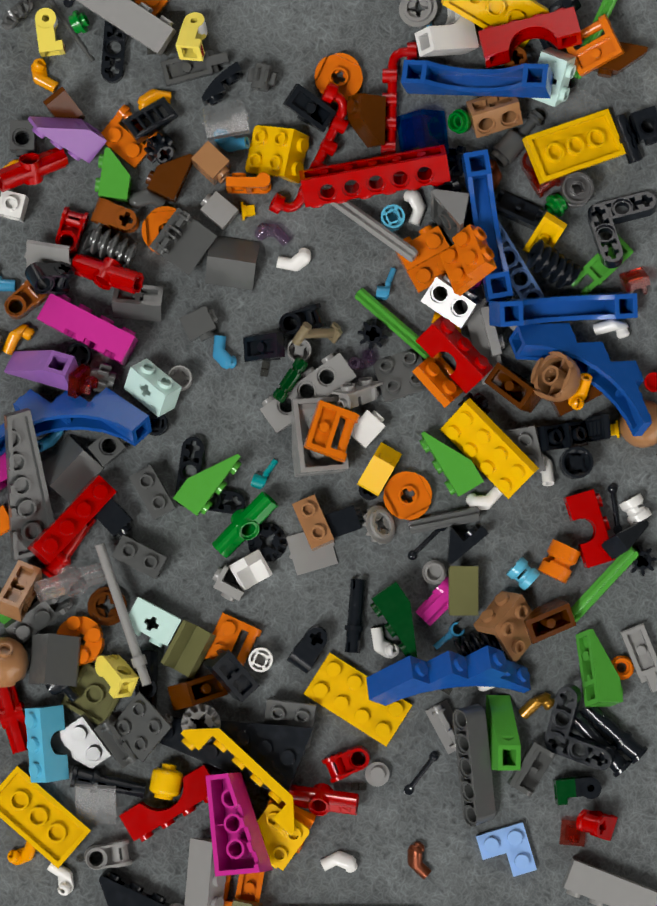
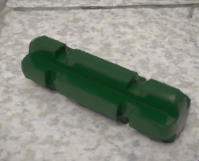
M299 357L292 364L293 368L288 370L280 382V387L273 393V398L281 403L288 397L287 393L292 391L301 377L300 373L304 372L308 366V363Z

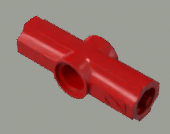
M55 147L40 154L26 153L21 155L19 162L0 169V191L5 192L22 184H39L43 181L44 175L66 167L69 163L64 149L60 150Z
M76 254L72 260V266L76 270L74 275L93 280L98 287L104 290H110L111 287L135 294L139 293L143 287L144 276L142 273L122 267L113 258L105 257L104 260H100L88 255Z
M15 685L0 688V722L3 729H6L13 754L28 750L25 716L22 709L24 704L19 699Z
M318 783L314 787L291 785L289 793L293 796L294 805L299 808H307L314 815L324 816L328 812L357 815L359 794L335 791L325 783Z

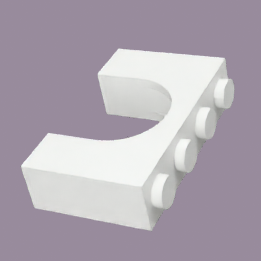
M447 8L448 16L445 25L428 26L414 33L419 57L462 55L479 48L474 23Z

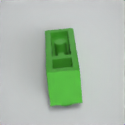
M588 629L576 634L585 707H610L623 702V689L620 677L594 630Z

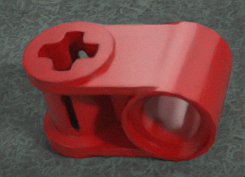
M65 206L55 243L61 245L63 239L72 238L74 243L70 247V255H73L79 248L90 214L88 212L84 214Z
M355 746L346 751L328 756L321 761L323 764H326L331 776L330 782L334 783L366 768L369 764L370 754L365 747ZM358 751L364 753L366 757L365 762L356 764L352 760L353 753Z
M583 809L577 817L576 828L579 831L590 833L592 836L611 841L618 817L611 814L607 815L598 810Z

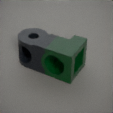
M592 776L553 779L555 804L568 805L567 798L584 796L587 799H594L600 795L602 789L601 783Z

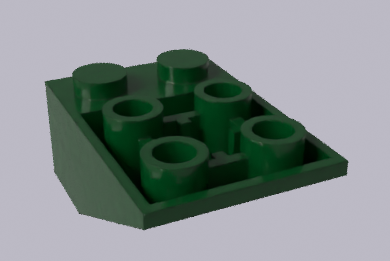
M394 581L371 597L373 603L370 606L378 617L384 616L387 621L384 626L392 638L397 635L402 643L398 646L405 657L413 656L417 658L411 603L397 582Z

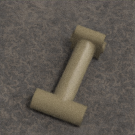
M304 322L292 339V342L300 346L304 339L328 338L335 344L343 332L336 322H333L330 328L312 329L310 323Z

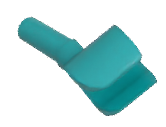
M273 459L263 472V475L255 473L251 486L262 489L278 461Z

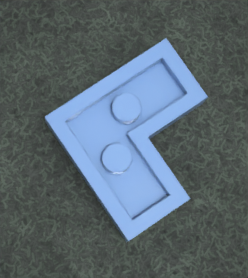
M523 822L475 835L483 860L507 854L513 877L537 870Z

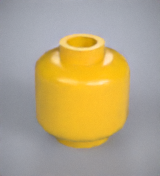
M162 763L161 768L153 769L149 790L154 793L155 798L173 800L174 797L180 795L183 773L176 770L177 765Z

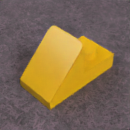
M546 212L523 250L529 253L532 246L539 239H543L544 243L550 244L553 248L568 224Z
M381 442L357 485L379 496L402 454Z

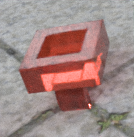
M642 267L619 274L621 284L627 292L634 293V290L641 288L643 294H647L646 286L651 284L649 276Z
M81 364L69 374L68 396L77 398L82 393L90 395L91 387L98 388V379L90 376L89 366Z
M561 819L559 844L584 847L586 832L579 831L576 828V820Z

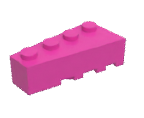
M49 295L37 317L40 322L83 343L123 366L127 364L139 341L135 337V332L124 326L122 329L114 326V321L103 315L99 318L91 314L93 310L83 304H79L78 307L71 304V298L66 295Z
M242 773L207 775L206 785L215 877L272 871L273 868Z

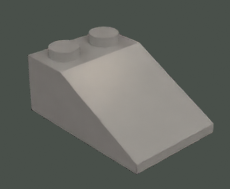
M339 396L292 400V459L294 477L337 474L349 469L348 456L345 462H339L326 455L303 448L318 401L322 400L338 406ZM341 417L331 445L334 449H337L344 427L343 418Z

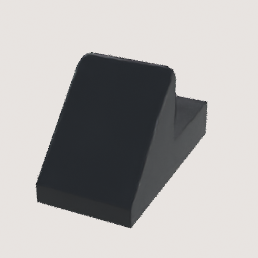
M295 84L283 105L298 115V119L321 132L326 130L337 113L300 84Z
M283 332L243 338L245 362L281 360L280 358L285 357Z
M473 526L464 534L466 539L463 541L455 530L449 527L447 562L452 565L488 535L487 530L483 526L479 528Z

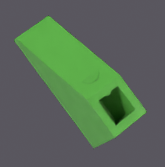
M426 432L420 434L423 438L419 440L422 448L426 453L429 451L435 458L432 464L438 474L443 472L448 481L444 482L451 495L456 494L459 497L484 482L472 460Z
M236 454L187 478L173 499L196 516H199L200 513L205 515L213 504L210 499L215 493L220 495L226 487L227 482L224 481L229 473L234 475L242 465L239 461L241 456Z
M486 695V722L491 770H521V744L510 695Z

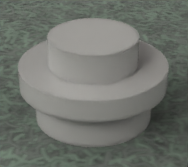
M429 561L422 568V577L429 584H440L446 577V568L439 561Z
M373 762L365 770L367 782L376 787L384 785L390 776L388 767L382 762Z

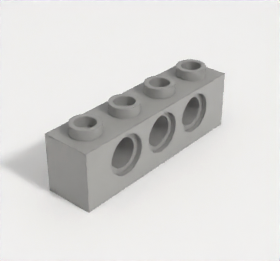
M332 352L321 360L323 365L316 370L314 367H311L301 374L303 379L295 384L291 392L287 393L288 397L286 399L291 401L294 399H307L300 395V389L304 385H309L314 389V394L310 398L331 397L333 395L331 391L341 388L342 384L352 382L357 376L340 353L334 355ZM322 372H331L334 380L330 384L322 383L320 381ZM271 395L261 403L263 407L260 411L276 434L292 424V411L288 413L283 412L280 409L281 402L274 399L273 395Z

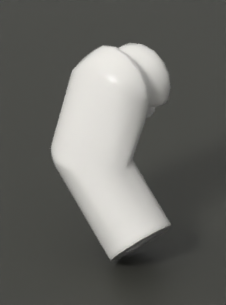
M542 453L546 471L540 472L542 485L552 486L555 483L553 464Z
M494 486L486 495L470 493L466 498V503L470 508L478 507L479 510H488L503 493Z
M371 628L375 652L385 658L392 659L399 654V647L384 639L383 628Z
M337 851L320 860L325 871L339 866L346 869V872L352 873L358 867L354 856L343 851Z

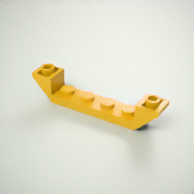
M220 728L186 729L180 733L184 737L181 742L191 751L194 748L200 751L214 737L216 740L213 744L223 753L228 750L234 756L231 760L241 770L246 767L252 773L250 778L259 787L263 784L271 790L268 795L275 802L280 804L283 801L285 803V806L273 818L276 822L273 827L283 836L286 833L290 836L295 833L293 796Z

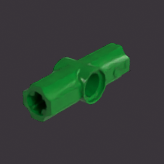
M262 491L246 509H240L233 513L231 524L212 543L213 547L222 556L227 558L245 540L254 539L259 533V525L278 507L276 501L265 491Z

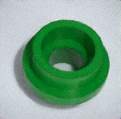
M78 10L73 11V15L68 18L75 33L88 32L87 26L90 23L85 13H80Z
M457 109L449 115L448 126L453 132L462 134L469 130L471 119L465 110Z
M556 193L546 197L547 203L545 206L548 212L558 217L564 215V211L567 210V204L562 196Z

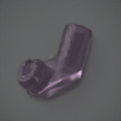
M261 223L255 230V236L259 240H264L266 237H274L283 247L292 239L277 223Z
M364 350L362 352L363 358H350L348 362L349 367L355 370H362L373 366L376 362L375 352Z

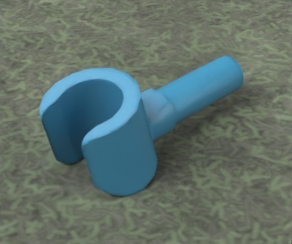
M391 267L385 281V286L377 285L376 299H388L391 283L397 271L396 268Z
M459 622L449 626V631L445 636L433 645L436 649H439L453 637H459L464 634L465 629L459 634L453 631L454 625Z

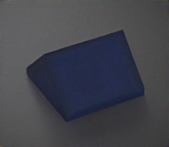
M421 109L397 116L400 152L444 145L446 154L450 153L444 111Z

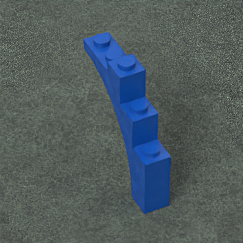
M570 323L517 326L509 337V342L516 359L538 361L541 357L545 358L551 355L549 352L552 351L561 352L573 359L578 365L581 374L588 373L592 376L591 385L601 391L614 404L625 419L633 436H642L651 425V415L639 390L644 379L636 360L611 362L603 342L577 343L576 335L573 333Z
M107 387L99 394H96L90 402L71 390V392L65 391L58 395L50 403L30 389L13 404L15 411L24 408L31 410L36 437L64 430H89L121 438L136 446L152 431L149 415ZM4 423L0 426V456L6 452Z
M488 645L467 656H462L448 650L427 662L413 656H408L366 677L369 700L385 706L420 693L454 687H498L521 693L531 690L528 668L507 660L504 651Z

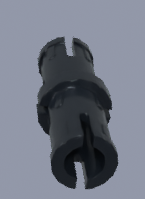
M624 113L612 118L620 137V144L622 143L625 149L628 164L642 160L643 157L636 142L637 135L632 131L627 114Z

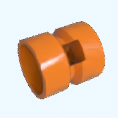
M552 539L547 549L549 556L542 559L538 571L566 584L572 573L570 566L576 565L581 552Z

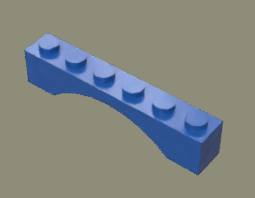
M404 60L401 84L407 94L551 98L553 74L549 64L524 63L501 69H467L442 65L428 60Z
M488 149L463 153L461 159L467 193H469L473 226L481 227L486 233V241L494 253L495 257L493 259L497 266L494 271L483 278L486 302L511 299L513 290L500 234Z
M631 292L489 301V323L491 326L497 327L523 326L559 321L638 318L637 293Z

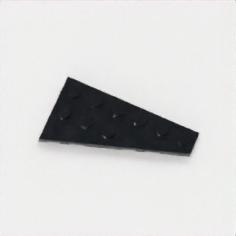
M173 717L171 729L159 743L228 773L241 772L244 780L256 784L250 778L252 773L246 767L241 770L231 761L234 756L228 750L223 753L213 744L216 740L215 738L206 743L200 751L196 748L191 751L181 742L184 738L180 734L182 732V717ZM191 719L197 725L196 729L211 728L204 723L205 719ZM221 721L220 729L289 792L315 728ZM264 784L261 786V787H263V788H265V789L270 790V789H269L267 786H265Z

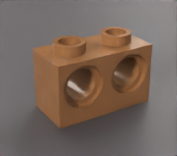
M483 96L466 102L471 126L476 138L488 136L523 124L517 97Z
M209 141L191 158L193 166L214 186L218 182L223 184L226 181V176L230 177L231 175L229 172L231 169L230 161Z
M315 494L292 504L312 551L335 542Z
M18 560L0 592V614L22 622L43 584L41 568Z

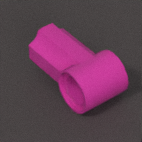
M448 577L432 591L433 594L415 611L429 626L448 609Z

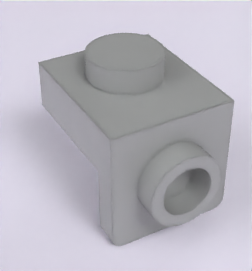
M225 564L223 568L218 567L212 580L216 581L213 588L221 591V596L229 601L234 602L235 599L240 601L245 591L224 579L229 570V565Z

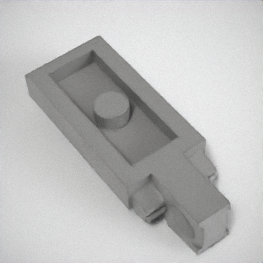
M641 623L621 631L620 635L637 677L641 683L647 681L649 689L653 693L657 691V656L645 626Z

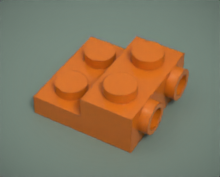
M469 224L452 237L454 244L440 255L453 291L459 296L497 268L493 259L495 257L494 253L486 241V233L481 227H475L472 224Z
M428 225L418 231L420 236L413 240L410 236L403 239L417 249L418 255L414 261L410 262L396 252L418 293L429 288L434 279L440 274L443 276L447 274L440 255L450 246L439 226L433 228L432 225Z

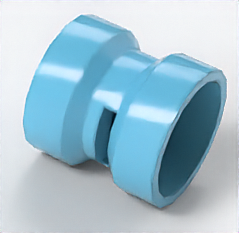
M395 204L387 205L381 212V224L392 232L399 230L403 226L405 220L403 209Z
M521 557L506 575L511 579H515L519 583V587L525 591L537 579L540 572L536 568H531L528 565V561Z

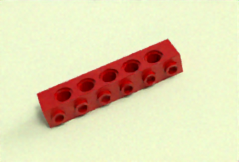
M444 145L299 171L305 208H319L324 204L333 202L341 204L356 198L368 199L378 194L391 195L400 190H417L427 185L440 186L445 182L451 181ZM421 167L429 168L425 172L418 171ZM398 171L405 172L402 176H394ZM372 176H380V177H381V178H380L379 180H377V181H371V180H370V178H371ZM349 180H355V181H357V182H356L355 184H353V185H346V184H345V183H346L347 181H349ZM326 184L332 185V187L328 190H324L321 188Z

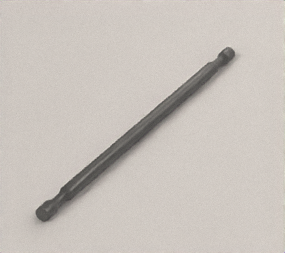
M47 0L82 51L88 56L89 61H94L95 59L89 54L88 49L54 1Z

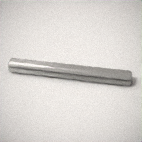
M324 185L321 188L324 190H328L331 187H329L328 185ZM349 200L341 204L329 203L408 261L412 262L417 257V249Z

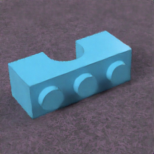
M63 705L25 708L31 783H47L69 779L67 754H55L51 748L53 734L56 731L65 730Z

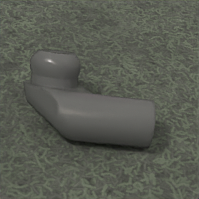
M148 189L138 191L129 198V205L133 209L149 204L158 208L164 206L166 202L164 197Z

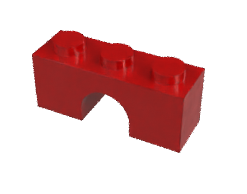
M443 316L439 317L415 340L431 358L439 352H447L454 357L456 369L450 375V378L466 394L494 368L488 359L477 351L471 341L464 337L449 319Z
M594 489L563 498L570 521L585 519L593 527L591 539L585 543L578 544L584 567L590 568L615 560L601 546L609 539L607 531L610 530L607 517H602L600 507H603L600 494L595 493Z

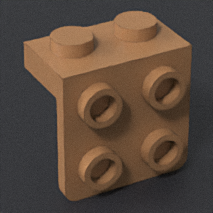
M501 591L473 624L477 632L495 635L511 661H518L532 644L524 620L530 615L532 610L522 594Z

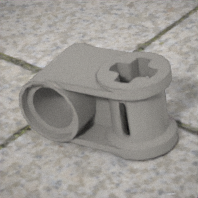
M129 839L116 840L88 847L84 853L85 863L93 870L132 865L133 862L129 858L128 852ZM94 851H99L102 854V859L97 864H92L89 861V856Z

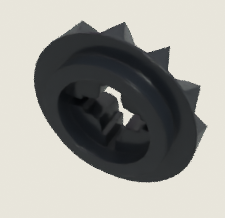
M273 523L260 524L258 535L254 539L248 540V548L251 553L260 549L263 542L259 535L268 538L274 533L275 536L273 537L272 544L276 549L266 547L260 551L265 561L271 562L281 557L287 546L286 535L279 526Z

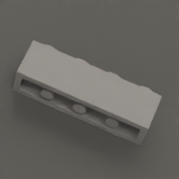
M77 0L80 4L160 56L176 33V30L172 28L174 24L172 21L162 15L160 18H157L151 14L153 9L143 2L137 5L131 0Z
M190 838L184 906H224L226 876L215 877L212 838Z
M572 857L562 883L563 888L567 889L566 894L576 898H580V895L590 898L588 902L596 906H603V904L608 906H657V890Z

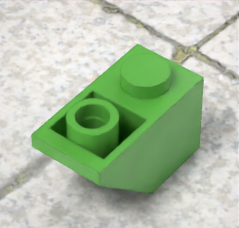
M105 147L104 154L100 153L98 168H102L101 177H97L95 181V192H98V197L129 203L132 178L112 150Z

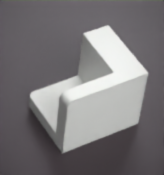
M259 549L229 565L243 591L272 575V571Z

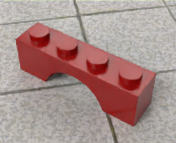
M574 7L559 8L551 13L536 14L531 18L512 20L507 24L488 26L484 30L478 31L486 68L511 62V57L516 47L526 40L544 39L551 42L558 50L582 44L581 30Z
M100 475L93 477L64 512L44 529L27 548L44 565L50 564L117 491Z
M205 763L183 776V793L174 805L168 808L157 809L141 801L119 815L133 841L139 838L141 842L154 835L152 830L159 826L165 829L176 822L174 817L182 813L183 816H186L197 809L195 805L202 800L205 804L208 803L206 776L212 774Z

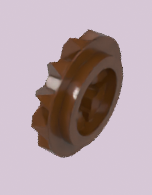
M109 587L97 589L88 600V613L90 617L103 626H111L120 622L116 608L110 609L108 617H106L105 609L97 607V605L105 603L107 595L109 596L110 603L114 604ZM122 594V597H123V600H124V603H125V606H126V609H127L126 599H125V596Z

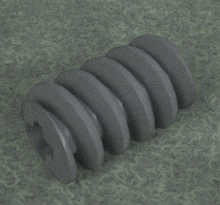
M102 224L96 229L93 228L84 242L83 250H87L91 246V254L94 255L99 251V258L104 259L108 255L110 258L117 259L122 266L126 263L125 268L129 269L137 253V242L128 246V237L120 242V233H117L112 238L110 228L105 233H102Z

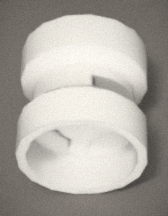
M641 493L619 504L621 510L627 513V520L630 526L652 515L649 508L643 505L644 499Z
M265 647L255 648L249 655L250 667L256 672L267 671L273 663V654Z

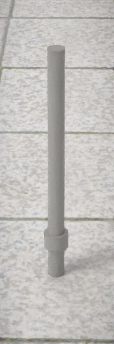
M105 544L96 545L95 548L133 657L131 659L133 668L137 669L142 687L152 684L146 667L148 663L145 654L142 655Z

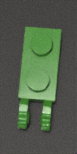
M618 235L623 249L624 262L634 251ZM612 247L608 248V256L611 259H615L616 256L612 253ZM597 253L582 268L578 278L571 286H577L587 274L593 282L586 286L580 295L588 294L597 285L599 286L617 268L605 267L601 262L599 253Z

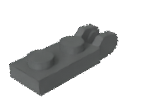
M58 588L34 602L29 607L22 622L11 619L4 624V628L13 639L23 644L34 634H37L59 618L58 616L69 611L73 603L70 599H67L52 608L51 605L60 600L65 593L61 588Z

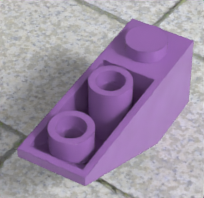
M29 116L28 121L33 126L32 131L42 139L45 136L51 139L50 142L60 150L63 148L67 149L68 154L77 161L83 159L90 163L107 142L98 129L82 119Z
M54 350L14 351L4 372L71 392L80 374V369L75 356Z

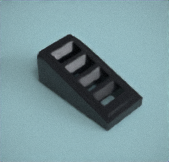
M162 97L123 120V123L139 145L175 120L178 115L165 97ZM162 106L168 113V116L164 117L158 108ZM152 112H155L160 119L156 122L151 116ZM147 117L152 125L147 126L142 119ZM137 123L143 128L140 132L135 126Z
M608 414L585 419L587 442L606 441L611 438Z
M647 520L641 521L615 534L601 545L602 548L612 559L619 557L632 547L649 526V522Z

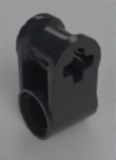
M34 262L26 268L25 276L38 294L64 295L70 290L69 282L76 270L72 265L65 262Z
M312 304L283 314L279 321L280 332H283L285 336H295L304 322L310 323L312 329L326 328L327 325L323 323L320 312L321 304ZM293 319L297 327L292 331L286 330L283 326L284 320Z
M321 626L310 627L301 641L294 647L287 661L307 674L327 643L326 630ZM321 632V639L323 641H316L315 644L312 643V636L310 634Z

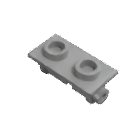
M372 377L359 378L356 383L342 384L341 388L331 391V394L339 395L338 406L349 410L359 406V404L363 405L375 401L379 396V391L376 387L383 385V382L373 381Z
M445 700L425 712L449 755L454 751L456 752L453 727L454 712L448 701Z

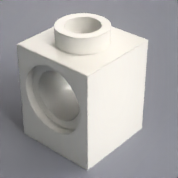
M8 190L5 192L1 191L0 217L24 222L29 198L24 194Z
M366 410L359 418L358 423L354 424L351 437L366 449L385 428V425L382 423L385 419L375 410L372 413Z

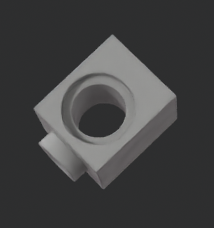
M217 191L213 195L209 193L200 203L203 206L200 209L201 213L223 231L239 214V210Z

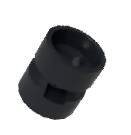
M576 446L569 448L559 458V469L564 476L570 479L585 477L593 468V457L584 447Z

